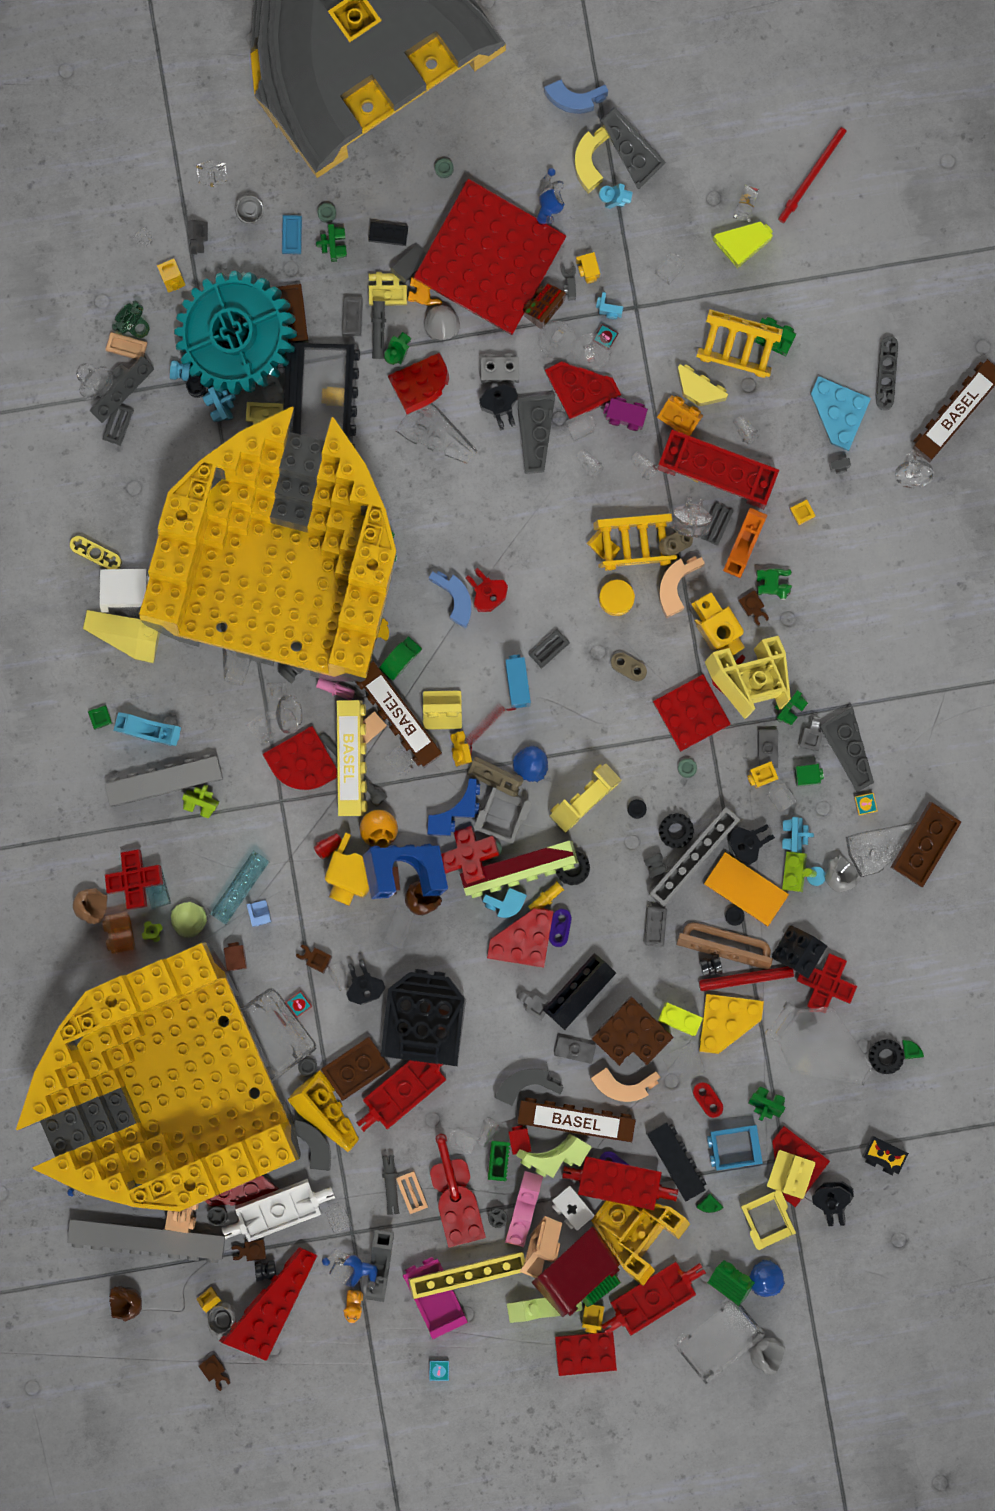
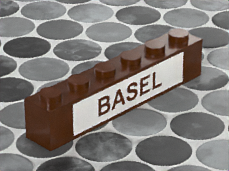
M988 359L984 363L980 362L975 367L974 371L976 373L972 378L968 376L962 383L964 387L960 392L956 390L949 398L951 403L948 406L944 404L937 412L940 416L936 420H930L925 426L928 430L923 435L919 433L914 439L915 445L912 449L929 463L995 387V365Z
M371 662L366 679L362 682L355 681V683L361 690L365 689L368 695L366 697L372 705L376 703L379 707L378 714L384 721L387 719L390 722L391 726L389 728L395 736L399 734L402 738L400 743L406 751L411 750L414 754L412 759L418 767L422 765L425 768L439 758L442 752L375 662Z
M525 1097V1101L520 1103L517 1124L631 1143L633 1141L636 1119H632L630 1114L621 1113L620 1117L613 1116L611 1111L602 1110L600 1114L594 1113L593 1108L583 1107L582 1110H576L575 1105L563 1104V1107L555 1106L556 1102L544 1101V1104L536 1103L537 1099Z

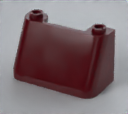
M592 1226L531 1283L562 1317L566 1314L571 1316L578 1310L576 1305L609 1275L613 1277L620 1271L618 1268L620 1263L598 1231Z

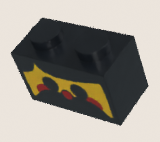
M872 1136L862 1157L866 1159L865 1163L876 1167L878 1164L884 1167L883 1172L893 1176L894 1173H900L909 1153Z

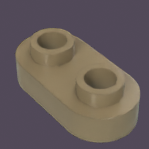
M686 529L676 531L660 541V552L664 556L675 555L692 545L693 536Z
M617 653L611 659L613 670L632 681L639 682L646 677V666L627 654ZM623 659L624 664L618 665L617 660ZM635 668H639L641 670V673L639 675H636L634 673Z

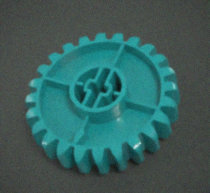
M237 270L232 271L228 278L220 272L216 274V283L207 278L204 279V290L200 291L197 288H193L191 294L194 300H184L182 302L187 312L186 314L179 313L176 317L178 321L183 323V327H178L174 330L175 335L183 338L182 341L176 344V350L186 353L182 356L181 363L183 365L190 364L189 374L192 377H201V384L207 388L214 386L215 391L219 393L228 389L233 395H239L242 388L249 393H253L256 388L255 382L263 387L268 386L267 375L278 378L280 372L277 369V365L287 366L289 364V360L284 356V353L294 352L295 347L288 343V339L296 337L297 331L289 328L288 325L293 324L296 319L294 315L286 312L290 308L289 301L280 299L282 295L281 290L277 287L270 288V282L267 279L260 278L257 280L256 275L251 272H247L242 276ZM240 317H245L247 322L242 324ZM229 342L231 349H227L223 343Z

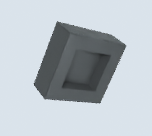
M850 458L833 461L829 464L830 471H836V474L847 472V469L851 466Z

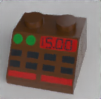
M549 283L545 287L541 286L535 293L537 297L534 301L530 300L523 308L525 310L524 317L541 330L565 302L566 293L563 290Z

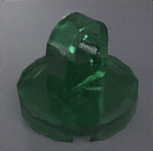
M133 301L132 305L130 303L126 304L115 317L116 323L112 324L113 331L118 335L129 331L137 338L147 336L150 327L146 320L141 317L143 306L138 301ZM138 324H144V329L141 332H136L135 327Z

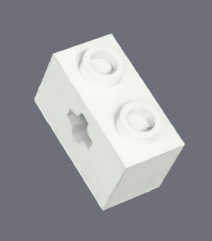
M570 1185L552 1199L554 1202L552 1207L558 1214L563 1213L567 1218L564 1222L571 1230L573 1228L579 1230L595 1216ZM569 1204H570L571 1206H574V1205L577 1206V1207L575 1208V1210H576V1213H575V1214H573L572 1212L569 1213V1214L567 1213V1211H568V1207H567V1206H568Z

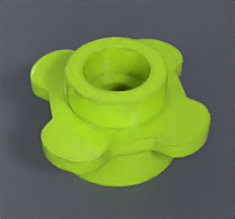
M150 921L145 922L142 938L158 942L163 926L160 923L152 924Z

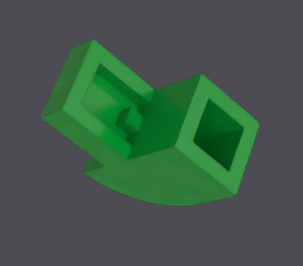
M408 636L389 654L379 669L394 681L422 651V648Z

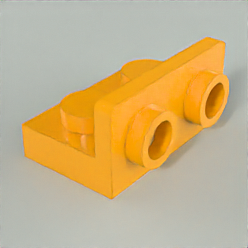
M672 395L657 418L676 431L691 436L703 415L698 408L685 404L681 397H674Z

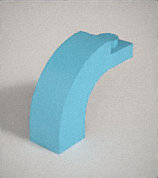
M118 712L113 731L159 744L176 746L180 738L181 727Z

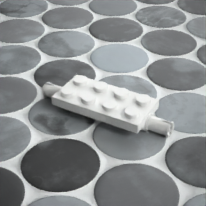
M308 1179L235 1206L239 1220H237V1223L222 1227V1232L225 1235V1239L241 1233L245 1234L248 1242L321 1215L318 1207L319 1204L335 1199V1195L331 1187L316 1193L312 1192Z

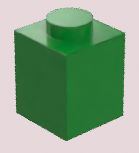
M819 764L796 766L794 768L797 787L819 785L821 780L824 779L823 768H819Z

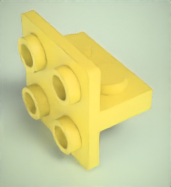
M461 691L423 692V723L425 730L462 728Z
M779 1150L767 1187L803 1199L815 1167V1162Z

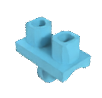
M618 184L614 187L604 186L599 190V198L606 203L605 208L623 207L625 203H631L633 192L624 190L625 185Z
M214 387L209 388V392L202 398L207 406L215 404L217 410L210 413L212 420L219 422L233 419L234 417L230 409L234 408L232 401L236 399V396L233 394L229 395L227 390L219 393L215 391Z
M792 817L790 820L783 821V831H792V839L783 838L782 848L791 850V852L802 853V845H808V838H813L814 833H809V826L803 825V818Z

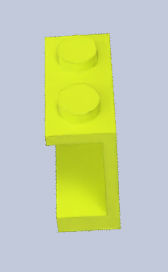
M667 1002L661 1011L658 1021L691 1036H696L703 1018Z

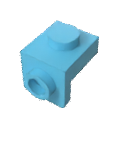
M602 292V297H598L596 308H600L599 314L606 315V318L609 319L621 318L623 306L605 304L606 293Z

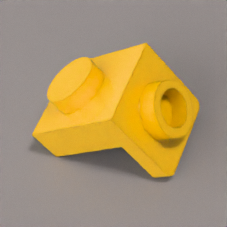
M598 530L586 544L601 559L605 560L603 535ZM611 541L614 559L621 548Z
M593 1304L586 1307L585 1305L582 1328H585V1332L597 1333V1330H601L604 1306Z

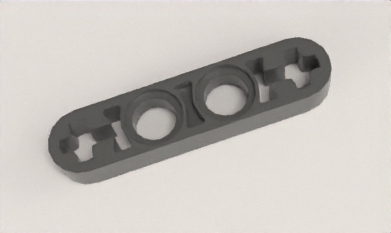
M892 336L885 337L880 345L876 404L883 411L889 410L893 406L895 398L898 341ZM888 341H891V344L895 346L890 350V354H894V356H883V353L887 354L888 347L884 346V344H887ZM885 359H890L893 362L891 369L884 368L883 361ZM889 378L892 381L891 387H883L881 384L882 379ZM891 391V394H887V400L890 403L887 406H883V402H880V400H883L884 392Z

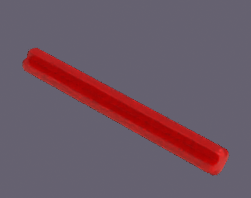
M781 967L704 979L699 981V988L701 991L792 978L794 977V970L789 967Z

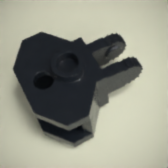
M503 384L487 389L479 400L481 410L492 414L496 418L500 431L504 430V423L500 416L506 414L511 427L516 426L512 415V407L518 399L516 388Z
M767 824L755 831L754 829L749 831L741 827L731 831L729 845L739 861L748 865L756 862L759 849L765 843L775 838L774 835H769L765 839L759 840L757 834L766 831L769 828ZM738 845H742L744 849L742 851L739 850Z
M361 959L359 960V965L364 975L359 977L356 976L354 965L352 963L348 964L352 976V985L346 993L350 1002L359 1005L379 999L386 988L383 980L372 977L368 973L364 960ZM366 991H369L371 994L368 998L364 996Z
M843 1181L826 1182L815 1190V1194L812 1196L813 1205L823 1210L824 1215L827 1217L828 1226L834 1225L833 1214H838L840 1226H845V1209L854 1197V1190Z

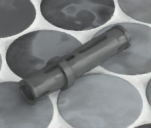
M373 301V318H371V322H373L372 359H384L385 301Z
M389 1155V1164L388 1156H382L384 1167L382 1178H385L387 1215H393L392 1206L394 1207V1214H400L396 1177L398 1175L397 1172L395 1173L394 1155Z

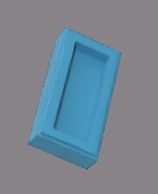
M283 215L282 254H301L302 216Z

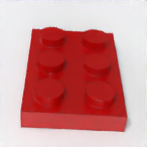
M606 1332L555 1337L559 1376L617 1371L613 1332L609 1333V1335Z

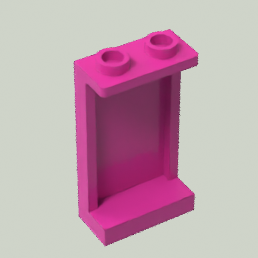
M433 1257L422 1261L423 1265L418 1268L414 1265L405 1269L406 1274H403V1278L408 1287V1279L443 1271L439 1259L434 1260ZM453 1290L414 1299L432 1339L468 1323Z

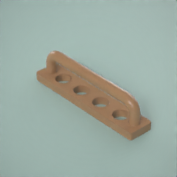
M695 922L685 926L683 933L679 934L676 944L765 970L770 969L773 958H770L771 949L766 942ZM692 930H697L759 947L763 950V955L690 936Z

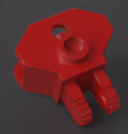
M476 568L474 571L483 581L481 584L477 585L469 575L465 577L476 594L474 607L478 612H492L506 600L508 585L504 580H491L489 577L487 578L479 568ZM496 597L497 599L496 601H491L490 598Z

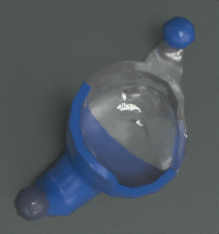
M553 168L548 169V173L540 180L541 192L539 203L541 208L537 221L541 224H552L554 217L551 215L560 213L565 205L560 193L564 183L562 181L551 183L550 181L551 177L556 174Z
M337 1249L327 1258H323L322 1263L325 1266H328L331 1261L335 1260L329 1274L342 1284L354 1288L362 1276L368 1275L369 1282L367 1287L370 1290L375 1288L378 1271L375 1265L362 1262L356 1255Z

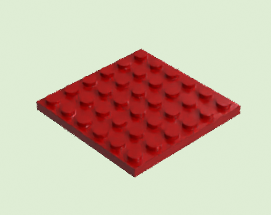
M467 179L413 279L508 334L513 335L524 315L525 310L523 308L535 295L566 235L547 224L539 223L534 216L474 181Z

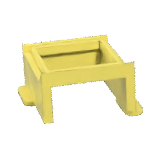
M780 1190L741 1206L751 1229L750 1236L758 1250L796 1234L786 1212L788 1205ZM774 1199L787 1228L760 1239L748 1211Z

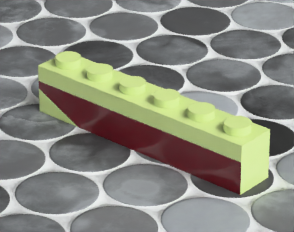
M566 841L483 866L485 874L483 879L467 884L463 873H460L466 896L471 895L472 898L483 896V892L487 890L493 893L502 890L501 886L507 884L508 887L519 885L520 880L526 879L527 882L538 879L537 875L545 874V877L556 874V870L563 868L564 871L575 868L574 864L578 863L573 842Z

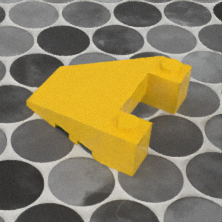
M605 1201L591 1220L626 1273L643 1286L655 1270L642 1259V1256L661 1231L665 1229L674 1237L680 1239L690 1226L688 1220L669 1206L656 1204L653 1211Z

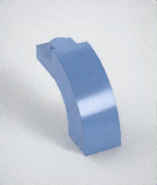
M561 79L545 86L544 93L557 108L569 113L582 114L594 111V102L598 104L606 100L608 89L606 85H603L587 93L578 94L568 90Z
M432 571L429 581L449 592L454 600V609L450 615V620L466 629L470 622L472 611L471 599L467 588L454 575L448 581L446 580L448 577L439 571L436 574Z

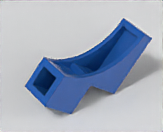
M469 779L467 790L455 807L444 813L428 816V835L451 837V832H455V821H452V817L475 819V814H479V803H476V795H480V784H477V779Z

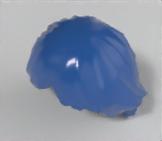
M535 746L522 749L514 756L513 771L528 782L535 781L538 783V781L544 779L548 771L546 753Z
M762 1260L753 1267L749 1275L750 1279L755 1282L751 1290L761 1297L777 1295L785 1284L783 1271L771 1260Z

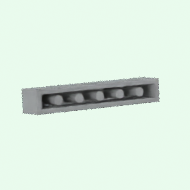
M213 754L202 756V760L199 761L188 759L183 761L182 765L176 766L173 763L165 765V769L157 771V768L145 770L146 774L138 775V772L128 774L127 778L122 780L119 777L108 779L109 783L104 785L109 806L116 807L221 781L223 776L218 757H213Z
M725 807L649 895L664 907L740 819Z

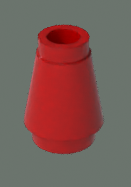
M335 833L317 842L313 848L323 860L328 858L340 846L342 839Z

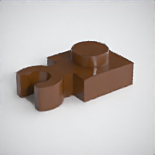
M755 590L738 600L748 617L752 614L754 615L756 626H760L758 621L760 616L764 617L766 621L769 620L768 615L760 610L765 606Z
M301 945L300 947L305 949L306 952L302 956L296 954V957L300 960H308L307 966L324 974L332 956L315 947L311 952L306 945Z
M264 1239L244 1242L245 1248L239 1245L231 1247L232 1250L238 1249L240 1251V1255L233 1257V1260H240L243 1256H246L247 1261L267 1259Z
M215 1354L198 1366L209 1382L215 1379V1385L219 1391L222 1390L220 1386L221 1380H225L228 1385L231 1383L227 1376L221 1374L226 1369Z

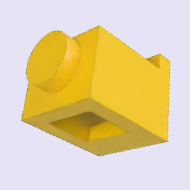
M595 252L576 257V264H580L578 266L580 277L584 276L587 284L596 282L597 278H600V270Z

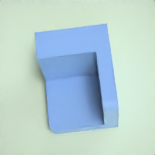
M266 900L246 904L252 927L272 922Z

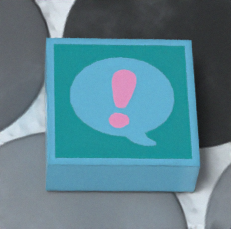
M430 1360L429 1381H449V1361Z

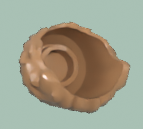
M96 888L80 891L73 901L75 915L89 924L101 923L107 910L108 896L99 892Z

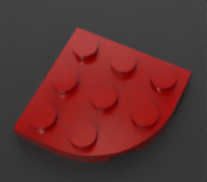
M437 353L388 375V378L406 414H410L431 404L443 394V388L449 383V372L440 353Z
M313 726L262 754L278 780L294 789L314 790L338 778V770Z

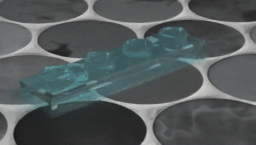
M253 850L210 915L227 925L270 861Z

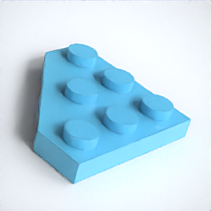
M818 376L811 392V397L816 405L819 417L828 434L830 443L849 451L871 398Z

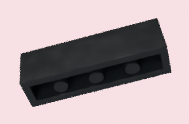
M594 953L548 1003L543 1011L561 1028L566 1030L614 977L616 972Z
M666 1122L646 1133L685 1202L706 1190L704 1186L707 1184L702 1175L698 1176L694 1170L697 1168L692 1158L688 1159L684 1153L687 1151L682 1141L678 1142L675 1135L678 1133L673 1124L668 1125Z

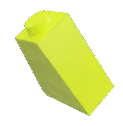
M760 221L718 233L713 237V241L738 269L772 240L773 231L767 224L763 225Z

